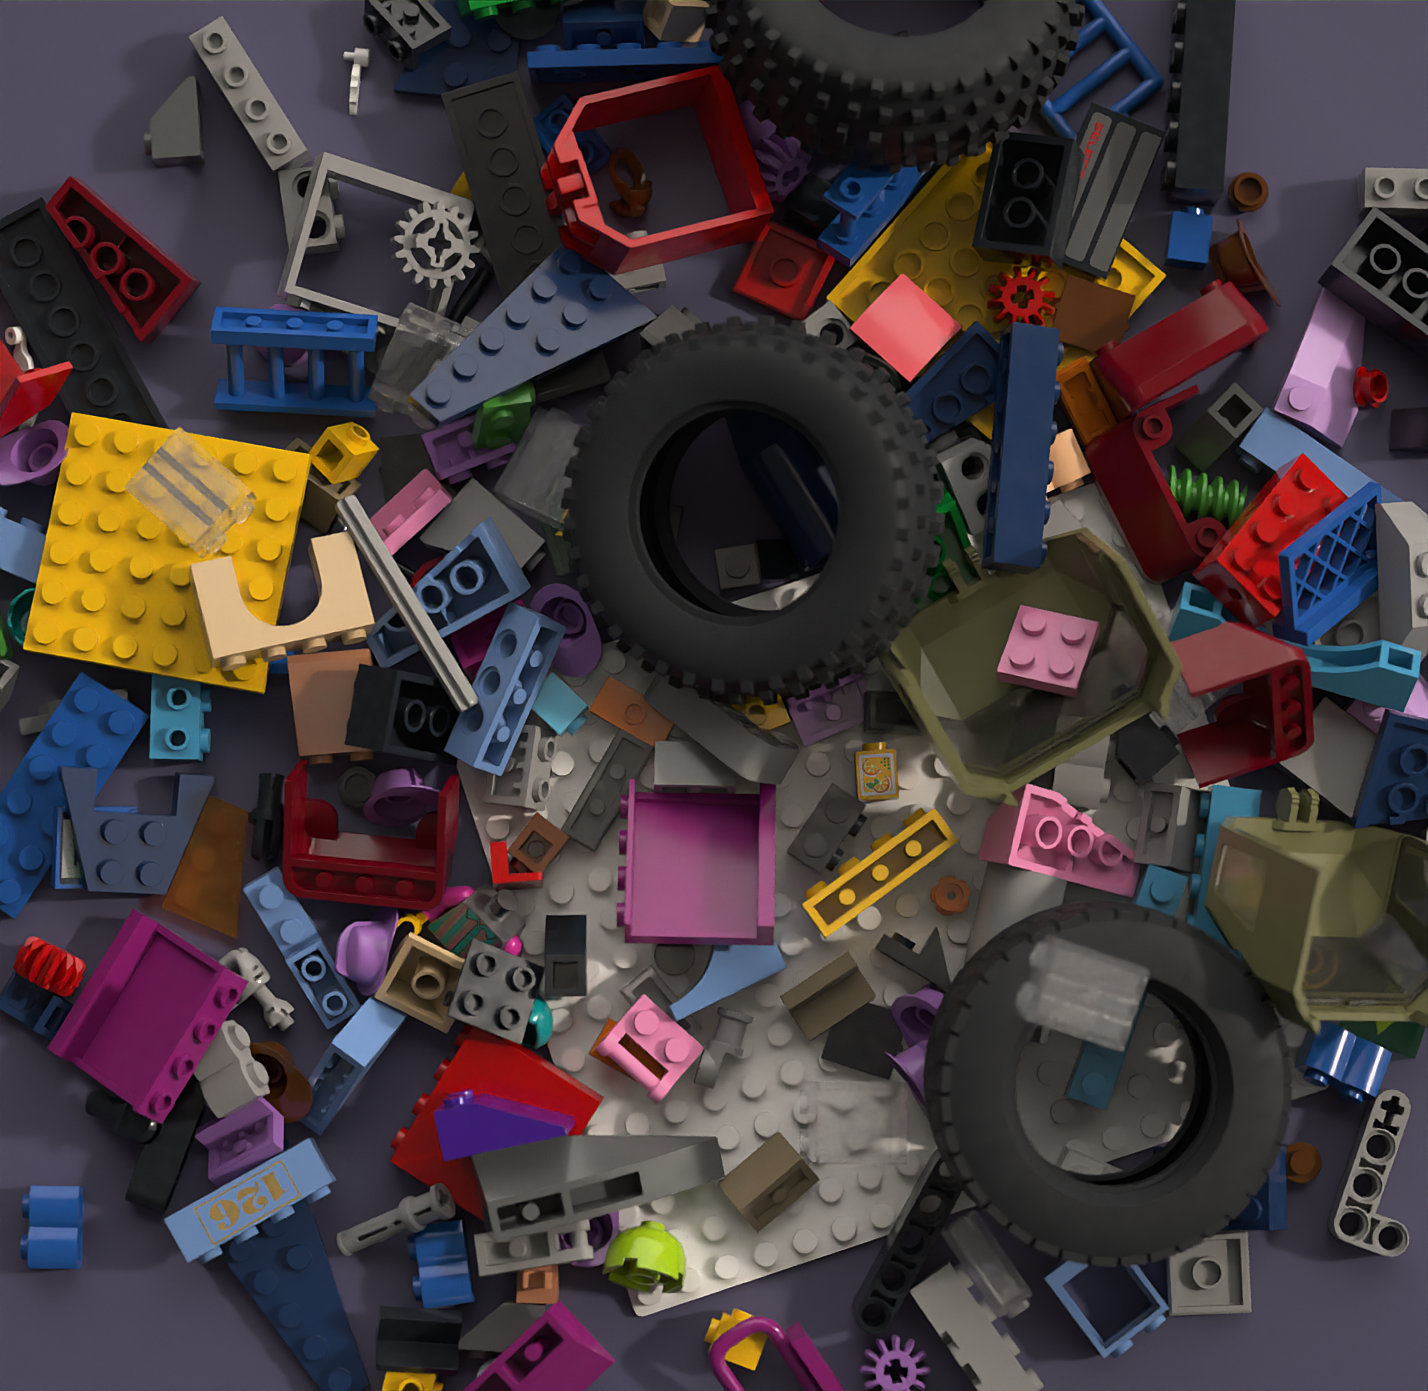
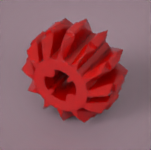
M1013 266V279L1001 271L997 278L1002 286L991 284L988 292L997 298L987 301V309H1000L992 321L995 324H999L1006 318L1009 320L1007 326L1012 322L1030 324L1029 321L1033 325L1044 326L1045 322L1041 315L1052 316L1054 308L1045 302H1050L1056 297L1054 291H1042L1048 285L1049 278L1045 276L1035 282L1033 279L1036 274V268L1030 267L1027 276L1022 277L1020 266ZM1017 292L1025 293L1023 298L1029 296L1031 299L1028 301L1025 309L1018 308V302L1015 305L1011 302L1014 300Z
M36 936L28 937L24 945H21L13 964L17 974L60 996L72 995L74 989L78 988L86 968L85 963L79 957Z

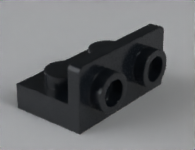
M365 0L363 22L366 29L371 35L378 36L387 46L391 57L398 63L402 62L410 72L418 69L419 55L451 37L452 27L427 0Z

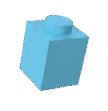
M551 672L543 681L531 710L560 737L566 732L573 736L589 719L584 714L589 709L588 705L559 677Z

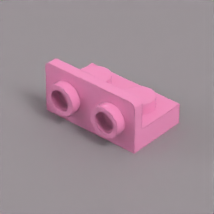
M423 469L370 518V521L383 539L390 554L393 555L452 501L453 496L428 469Z

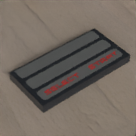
M1091 102L1076 139V143L1085 156L1062 265L1101 281H1106L1165 137V131Z

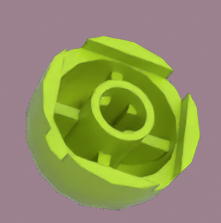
M642 1221L640 1226L629 1227L619 1232L609 1244L602 1273L604 1275L609 1272L608 1280L629 1289L649 1292V1285L663 1286L662 1293H674L680 1291L684 1286L686 1256L682 1244L675 1236L665 1231L663 1224L655 1221Z

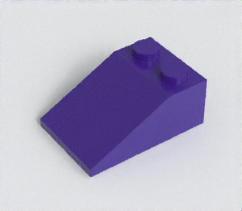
M472 1089L448 1094V1098L443 1099V1104L434 1111L444 1161L565 1136L575 1125L573 1116L486 1093L473 1095Z

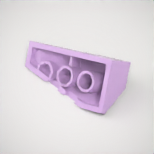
M1324 287L1271 410L1304 433L1342 448L1358 412V406L1354 401L1353 382L1356 369L1362 366L1365 317Z

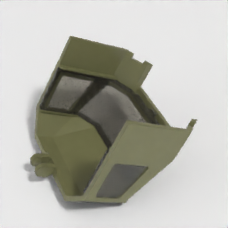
M1087 527L1043 538L1047 542L1045 562L1041 565L1040 569L1028 575L982 569V560L972 545L964 549L965 558L970 566L973 567L978 577L965 584L955 562L950 558L942 562L956 589L916 612L907 628L897 625L895 628L900 634L891 642L893 646L887 652L881 653L877 648L875 650L879 662L912 720L950 777L966 795L978 798L986 797L1002 801L1004 804L1020 807L1015 797L1011 794L1013 791L1149 711L1153 710L1166 722L1170 709V696L1174 683H1178L1183 666L1126 560ZM1020 605L1099 622L1100 632L1077 697L997 680V668Z
M1295 788L1281 789L1275 805L1278 818L1227 816L1220 825L1204 907L1228 947L1238 949L1245 958L1279 1015L1316 1035L1319 1033L1321 1024L1319 1020L1416 1022L1428 1028V841L1411 834L1371 825L1365 828L1354 829L1349 821L1316 820L1320 799L1315 789L1301 790L1300 793H1297Z

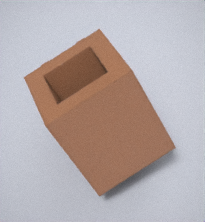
M560 1265L517 1271L516 1303L555 1304L559 1300Z

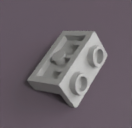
M524 725L502 776L487 772L483 802L544 811L546 801L551 792L549 781L551 764L557 750L555 731L538 726Z

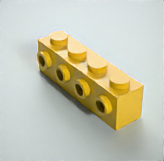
M920 808L902 821L906 829L893 838L890 832H887L869 845L873 853L860 862L857 856H854L836 869L840 877L827 886L824 880H821L803 893L807 901L801 907L824 938L830 936L959 841L935 808L927 814L923 808Z

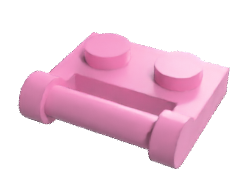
M642 994L595 1048L603 1057L608 1055L649 1092L647 1096L656 1104L668 1093L674 1083L705 1049L645 994ZM625 1034L667 1071L660 1080L618 1043Z

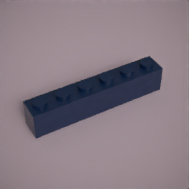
M1012 322L1001 330L982 549V569L1028 575L1040 569L1047 556V542L1043 540V530L1050 517L1051 505L1050 501L1046 500L1047 485L1051 483L1054 473L1053 461L1049 460L1050 445L1054 444L1057 434V423L1052 421L1053 407L1057 404L1060 396V383L1056 381L1057 366L1062 361L1064 350L1063 343L1059 342L1060 329Z

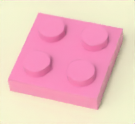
M1020 605L997 668V680L1077 698L1100 632L1099 622Z

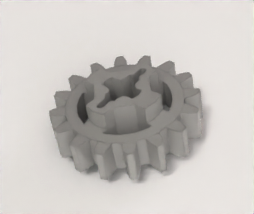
M427 201L418 204L419 214L412 208L405 211L404 214L408 222L400 220L394 225L401 232V235L390 238V243L399 246V251L392 254L391 258L394 260L402 259L404 263L398 272L400 274L408 271L413 273L410 282L413 285L418 284L424 279L427 290L434 289L437 280L442 289L451 287L450 277L456 282L464 280L465 276L461 269H473L475 264L469 259V255L479 253L480 248L470 243L471 239L478 236V232H468L466 229L471 218L469 216L463 219L457 218L459 207L456 205L445 211L444 201L435 202L432 210ZM428 219L424 232L412 234L414 228L421 221ZM448 225L451 226L452 229L455 231L458 239H456L450 232V230L448 229ZM435 238V243L441 245L442 250L435 252L434 247L428 246V240ZM411 252H414L420 259L421 266L416 262ZM448 257H457L455 263L449 269L441 272Z

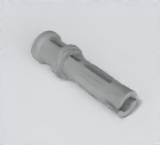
M441 1183L431 1186L429 1192L416 1198L413 1196L405 1197L399 1203L398 1208L371 1218L350 1229L340 1231L336 1238L338 1247L345 1256H351L357 1251L382 1242L406 1230L420 1232L425 1229L426 1224L439 1218L443 1220L450 1219L455 1215L453 1197L450 1191Z

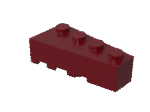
M70 175L45 205V208L72 246L77 249L89 266L88 268L91 273L99 280L109 294L116 308L131 325L133 332L140 342L152 344L202 284L81 179Z

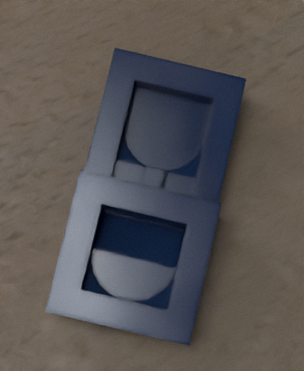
M15 970L0 993V1010L30 1026L32 1030L51 1041L73 1007V1004L30 982L28 979L17 974Z

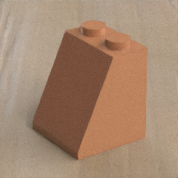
M368 648L287 656L299 757L309 759V765L333 764V756L349 755L350 762L374 760V753L380 751L344 745L347 732L346 725L350 716L354 682L357 678L359 663L376 666V658L371 650Z

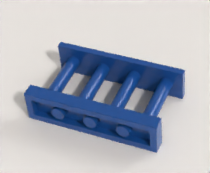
M852 161L823 195V200L839 210L840 213L818 237L817 247L850 268L937 166L935 162L931 163L929 171L919 172L916 165L914 167H904L901 165L899 173H888L887 165H882L881 167L871 166L870 164L869 170L865 171L858 169V161Z
M215 307L210 329L211 344L226 345L228 379H219L214 409L230 410L233 412L259 411L375 418L379 387L365 386L364 352H374L378 315ZM243 345L267 347L268 381L244 380ZM283 347L307 349L308 383L284 382ZM324 349L348 351L349 386L325 384Z

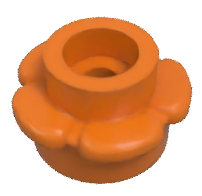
M949 875L942 877L939 880V884L932 887L930 896L931 901L936 904V910L943 915L950 916L953 913L960 914L967 909L970 903L968 896H970L971 891L964 880L959 881L955 876ZM953 892L955 895L954 899L949 900L947 893Z

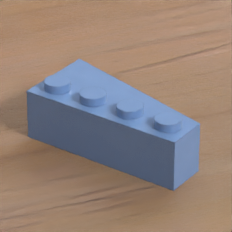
M490 516L447 554L412 590L441 638L522 595L531 586L493 518ZM394 606L374 624L371 634L366 635V642L379 665L384 668H388L420 651V648Z

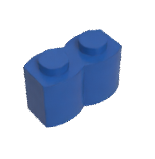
M1319 1020L1321 1024L1318 1035L1307 1030L1294 1065L1295 1069L1304 1074L1303 1079L1306 1082L1319 1087H1326L1329 1084L1339 1090V1097L1356 1104H1361L1362 1100L1366 1101L1377 1097L1392 1056L1391 1052L1324 1020Z
M30 1186V1194H24L22 1200L23 1218H29L28 1235H22L21 1259L27 1260L28 1268L81 1269L84 1186Z
M465 1219L428 1224L424 1230L407 1236L410 1260L417 1259L419 1276L413 1277V1290L416 1301L423 1300L424 1308L475 1301Z

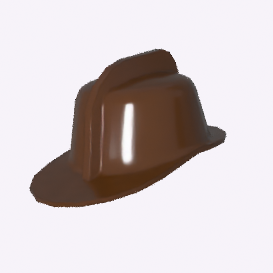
M1238 219V230L1209 248V257L1215 275L1223 284L1231 281L1241 293L1267 290L1274 302L1281 307L1282 304L1275 289L1256 258L1243 222Z
M273 1041L250 1043L251 1056L255 1061L263 1065L269 1078L267 1084L270 1093L263 1098L284 1117V1123L300 1121L309 1113L313 1104V1095L307 1078L295 1067L291 1053L283 1045Z

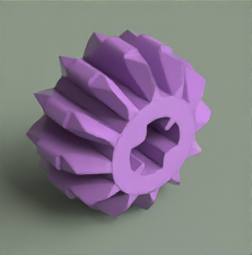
M774 132L768 139L761 138L759 146L753 151L770 200H776L781 203L786 199L787 195L794 197L796 188L799 185H803L804 176L811 171L808 164L812 156L800 150L801 141L792 136L783 140Z
M893 1334L891 1337L892 1348L887 1349L882 1338L876 1339V1345L881 1351L879 1355L872 1350H865L864 1355L869 1360L875 1362L874 1365L865 1364L860 1366L861 1373L875 1374L874 1377L864 1382V1387L867 1390L874 1388L878 1384L881 1386L877 1391H911L909 1387L912 1384L920 1390H925L926 1384L916 1378V1374H930V1367L925 1365L916 1366L915 1363L923 1360L927 1354L924 1350H920L911 1356L909 1355L915 1345V1341L912 1338H909L903 1349H900L899 1335ZM898 1359L900 1365L906 1367L905 1375L899 1373L901 1379L892 1380L890 1374L884 1372L886 1364L891 1366L890 1360Z

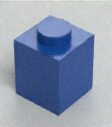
M1180 207V212L1173 211L1168 223L1163 266L1203 271L1208 262L1213 216L1204 215V210L1196 207Z

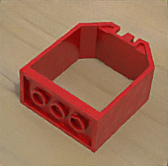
M719 65L580 97L539 172L544 191H552L545 201L549 215L564 214L567 225L559 226L558 228L563 247L580 253L583 259L614 276L754 241L774 214V209L730 82L723 76ZM693 105L731 215L636 239H630L606 226L574 133Z

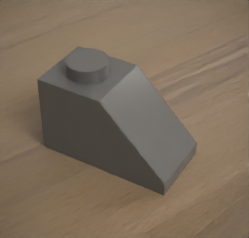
M195 76L187 77L150 118V131L144 132L146 156H152L157 167L205 164L201 90Z
M671 305L640 333L641 348L644 350L650 349L655 355L652 347L661 341L666 343L665 336L671 333H678L682 340L681 333L690 329L695 331L694 324L701 323V321L687 308L683 307L679 311Z

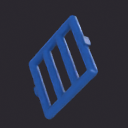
M1101 0L1075 1V3L1081 1L1095 19L1077 32L1080 34L1076 51H1070L1069 57L1071 58L1104 31L1120 50L1053 102H1050L1047 98L1044 106L1038 111L1060 138H1069L1076 141L1079 132H1074L1062 117V114L1129 62L1145 81L1109 108L1110 110L1130 117L1128 113L1164 85V79Z

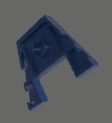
M57 765L58 779L61 781L64 791V805L66 813L70 817L74 835L73 844L84 889L96 892L167 895L210 794L215 776L211 774L175 772L171 814L94 810L98 769L93 767Z

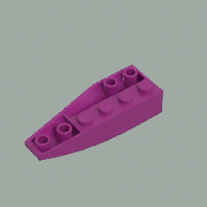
M558 1300L463 1391H584L615 1360L564 1304Z

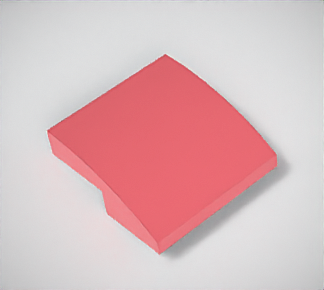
M902 273L853 323L849 331L875 355L892 366L896 373L910 384L963 326Z

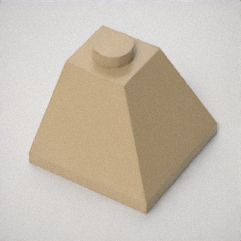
M409 932L399 943L388 962L386 975L374 998L447 1034L455 1019L447 1016L448 1007L443 1005V999L448 990L455 991L465 959Z

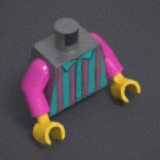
M484 884L476 890L470 886L447 887L446 893L438 906L430 910H421L416 914L406 913L397 922V927L404 921L411 922L415 927V931L412 933L418 935L422 931L423 923L429 920L431 923L427 928L451 953L463 959L466 957L472 938L520 958L522 956V941L519 936L525 924L524 920L515 912L518 907L517 897L507 889H502L497 893L488 884Z

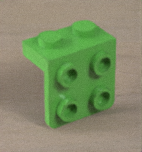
M531 381L519 386L516 391L506 396L500 395L481 404V407L476 412L472 432L475 450L483 448L495 450L513 442L514 444L523 442L525 429L531 425L530 406H534L536 403L535 390Z

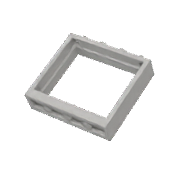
M323 152L317 155L276 295L287 298L286 305L303 311H309L310 306L330 313L378 315L377 334L386 335V331L402 335L400 341L412 346L423 347L424 342L431 343L437 341L454 283L452 277H450L451 287L442 289L437 280L435 288L431 289L421 325L298 287L295 284L326 177L417 207L418 204L427 201L431 210L435 202L444 201L445 211H448L455 205L459 207L457 215L459 219L468 216L472 219L475 208L474 202L330 153ZM470 223L466 226L467 231L469 230ZM449 226L448 229L450 230V232L456 239H458L455 231L452 229L451 226ZM448 257L441 272L449 269L455 263L457 257Z

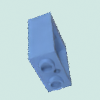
M1066 1260L1060 1261L1044 1273L1042 1278L1103 1358L1109 1354L1113 1358L1118 1357L1133 1345L1130 1340L1131 1337L1142 1329L1147 1334L1166 1320L1163 1313L1170 1308L1137 1265L1125 1266V1270L1151 1304L1102 1340L1062 1286L1089 1265Z

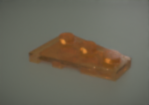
M209 795L162 908L238 939L243 861L245 860L249 811Z

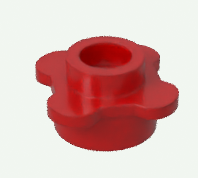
M1364 366L1356 369L1353 382L1356 405L1364 406L1369 404L1371 408H1378L1386 400L1389 394V381L1384 372L1377 368L1368 371Z

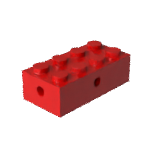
M1302 453L1277 469L1192 575L1242 624L1255 629L1273 619L1283 608L1278 554L1349 498ZM1347 519L1344 520L1339 536L1341 535ZM1324 537L1320 541L1319 547L1316 552V556L1319 553ZM1301 555L1294 560L1295 571ZM1312 563L1308 575H1309L1310 572L1312 571L1313 566H1314V563Z

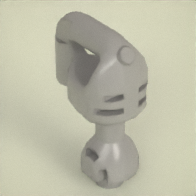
M241 947L238 950H232L218 960V962L230 970L238 966L241 977L248 981L232 1010L250 995H253L263 1007L264 1021L269 1029L277 1025L283 1032L295 1022L289 1015L295 1008L287 1001L276 998L268 989L265 983L270 980L271 976L258 958L248 952V949Z

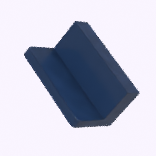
M571 0L563 3L564 51H575L577 46L581 44H598L601 46V50L617 49V45L621 43L641 44V49H644L643 0Z

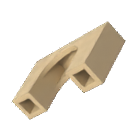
M349 531L310 540L308 553L318 589V605L306 619L289 626H274L264 623L248 611L240 595L231 556L190 564L188 577L211 668L222 666L223 671H230L246 666L247 660L262 657L263 662H272L285 658L287 656L286 652L302 649L303 653H313L327 647L326 643L342 640L344 645H349L367 639L366 635L371 634L375 623L356 548Z

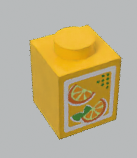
M886 742L862 744V751H855L854 753L857 799L861 802L898 800L899 786L896 749H887Z

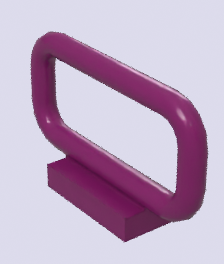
M752 1316L721 1334L713 1342L709 1351L710 1368L725 1391H745L725 1362L727 1351L748 1336L760 1332L768 1336L805 1391H845L799 1321L785 1329L784 1332L782 1327L773 1319L764 1316Z

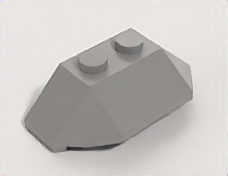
M1412 501L1375 504L1381 640L1422 651V661L1428 654V515Z

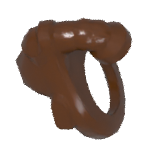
M626 148L616 149L609 156L608 168L612 183L622 199L610 202L609 207L623 218L633 217L637 219L645 213L647 204L652 198V182L647 180L643 166L633 152ZM618 160L623 161L632 173L633 186L631 188L628 187L625 181H621L616 169Z

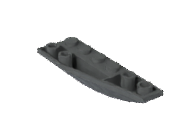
M565 1135L470 1156L486 1234L494 1242L609 1214L725 1177L716 1136Z

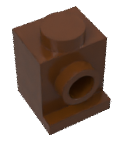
M537 812L507 850L508 854L514 857L509 864L520 873L542 872L543 874L563 847L566 846L570 838ZM533 842H540L544 846V852L539 857L529 854L528 849Z

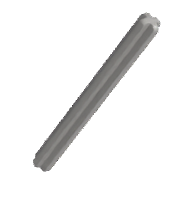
M354 495L343 498L335 505L336 512L457 711H466L478 702L477 695Z

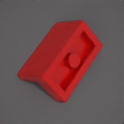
M506 841L490 843L492 879L495 891L502 889L543 888L542 872L509 874Z

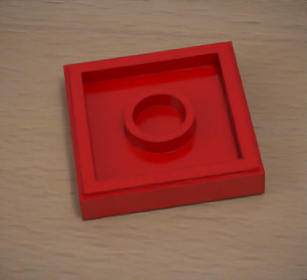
M769 220L755 240L732 289V293L793 321L803 322L809 317L836 259L818 248L817 241Z

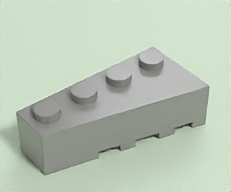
M946 1261L910 1287V1294L977 1391H1038L1044 1387L1031 1366L1024 1370L1015 1358L1021 1352L1009 1334L1006 1332L1000 1336L991 1322L996 1320L997 1317L984 1298L976 1302L969 1292L968 1288L974 1284L960 1264L953 1268Z

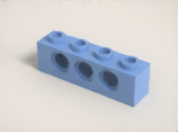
M509 601L472 685V689L478 697V702L466 711L460 712L444 751L472 767L502 776L567 629L566 626L535 610Z

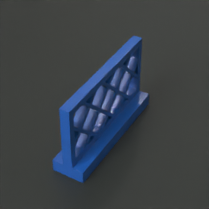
M1374 482L1366 484L1278 554L1283 615L1272 623L1273 637L1308 647L1379 589L1375 504L1382 503L1381 484ZM1366 504H1367V510H1366L1365 515H1364V518H1363V520H1362L1361 517H1362V515H1363L1364 509H1365ZM1347 519L1341 537L1339 538L1338 536L1340 534L1344 520ZM1360 527V528H1359V531H1358V534H1357V536H1356L1355 542H1354L1353 547H1352L1351 544H1352V542H1353V539H1354V536H1355V534H1356L1357 528ZM1324 537L1319 553L1316 556V552L1319 547L1320 541ZM1370 539V550L1367 551L1365 549ZM1335 544H1336L1337 547H1336L1335 553H1334V555H1333L1331 564L1329 565L1328 563H1329V560H1330V558H1331L1332 552H1333L1334 547H1335ZM1349 553L1350 555L1346 564H1344ZM1301 555L1295 571L1294 560ZM1312 563H1314L1308 582L1305 583ZM1327 572L1325 580L1322 582L1324 574ZM1302 590H1303V591H1304L1303 596H1302L1301 600L1298 602V600H1299V598H1300V595H1301V592H1302Z

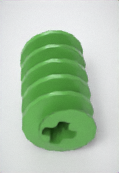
M1168 466L1164 478L1185 520H1187L1192 511H1196L1197 519L1207 517L1208 514L1212 515V518L1219 522L1226 518L1230 528L1242 514L1248 485L1240 493L1239 482L1233 479L1224 489L1222 476H1216L1209 486L1207 474L1204 472L1199 473L1195 481L1192 482L1190 469H1184L1179 478H1177L1175 466Z

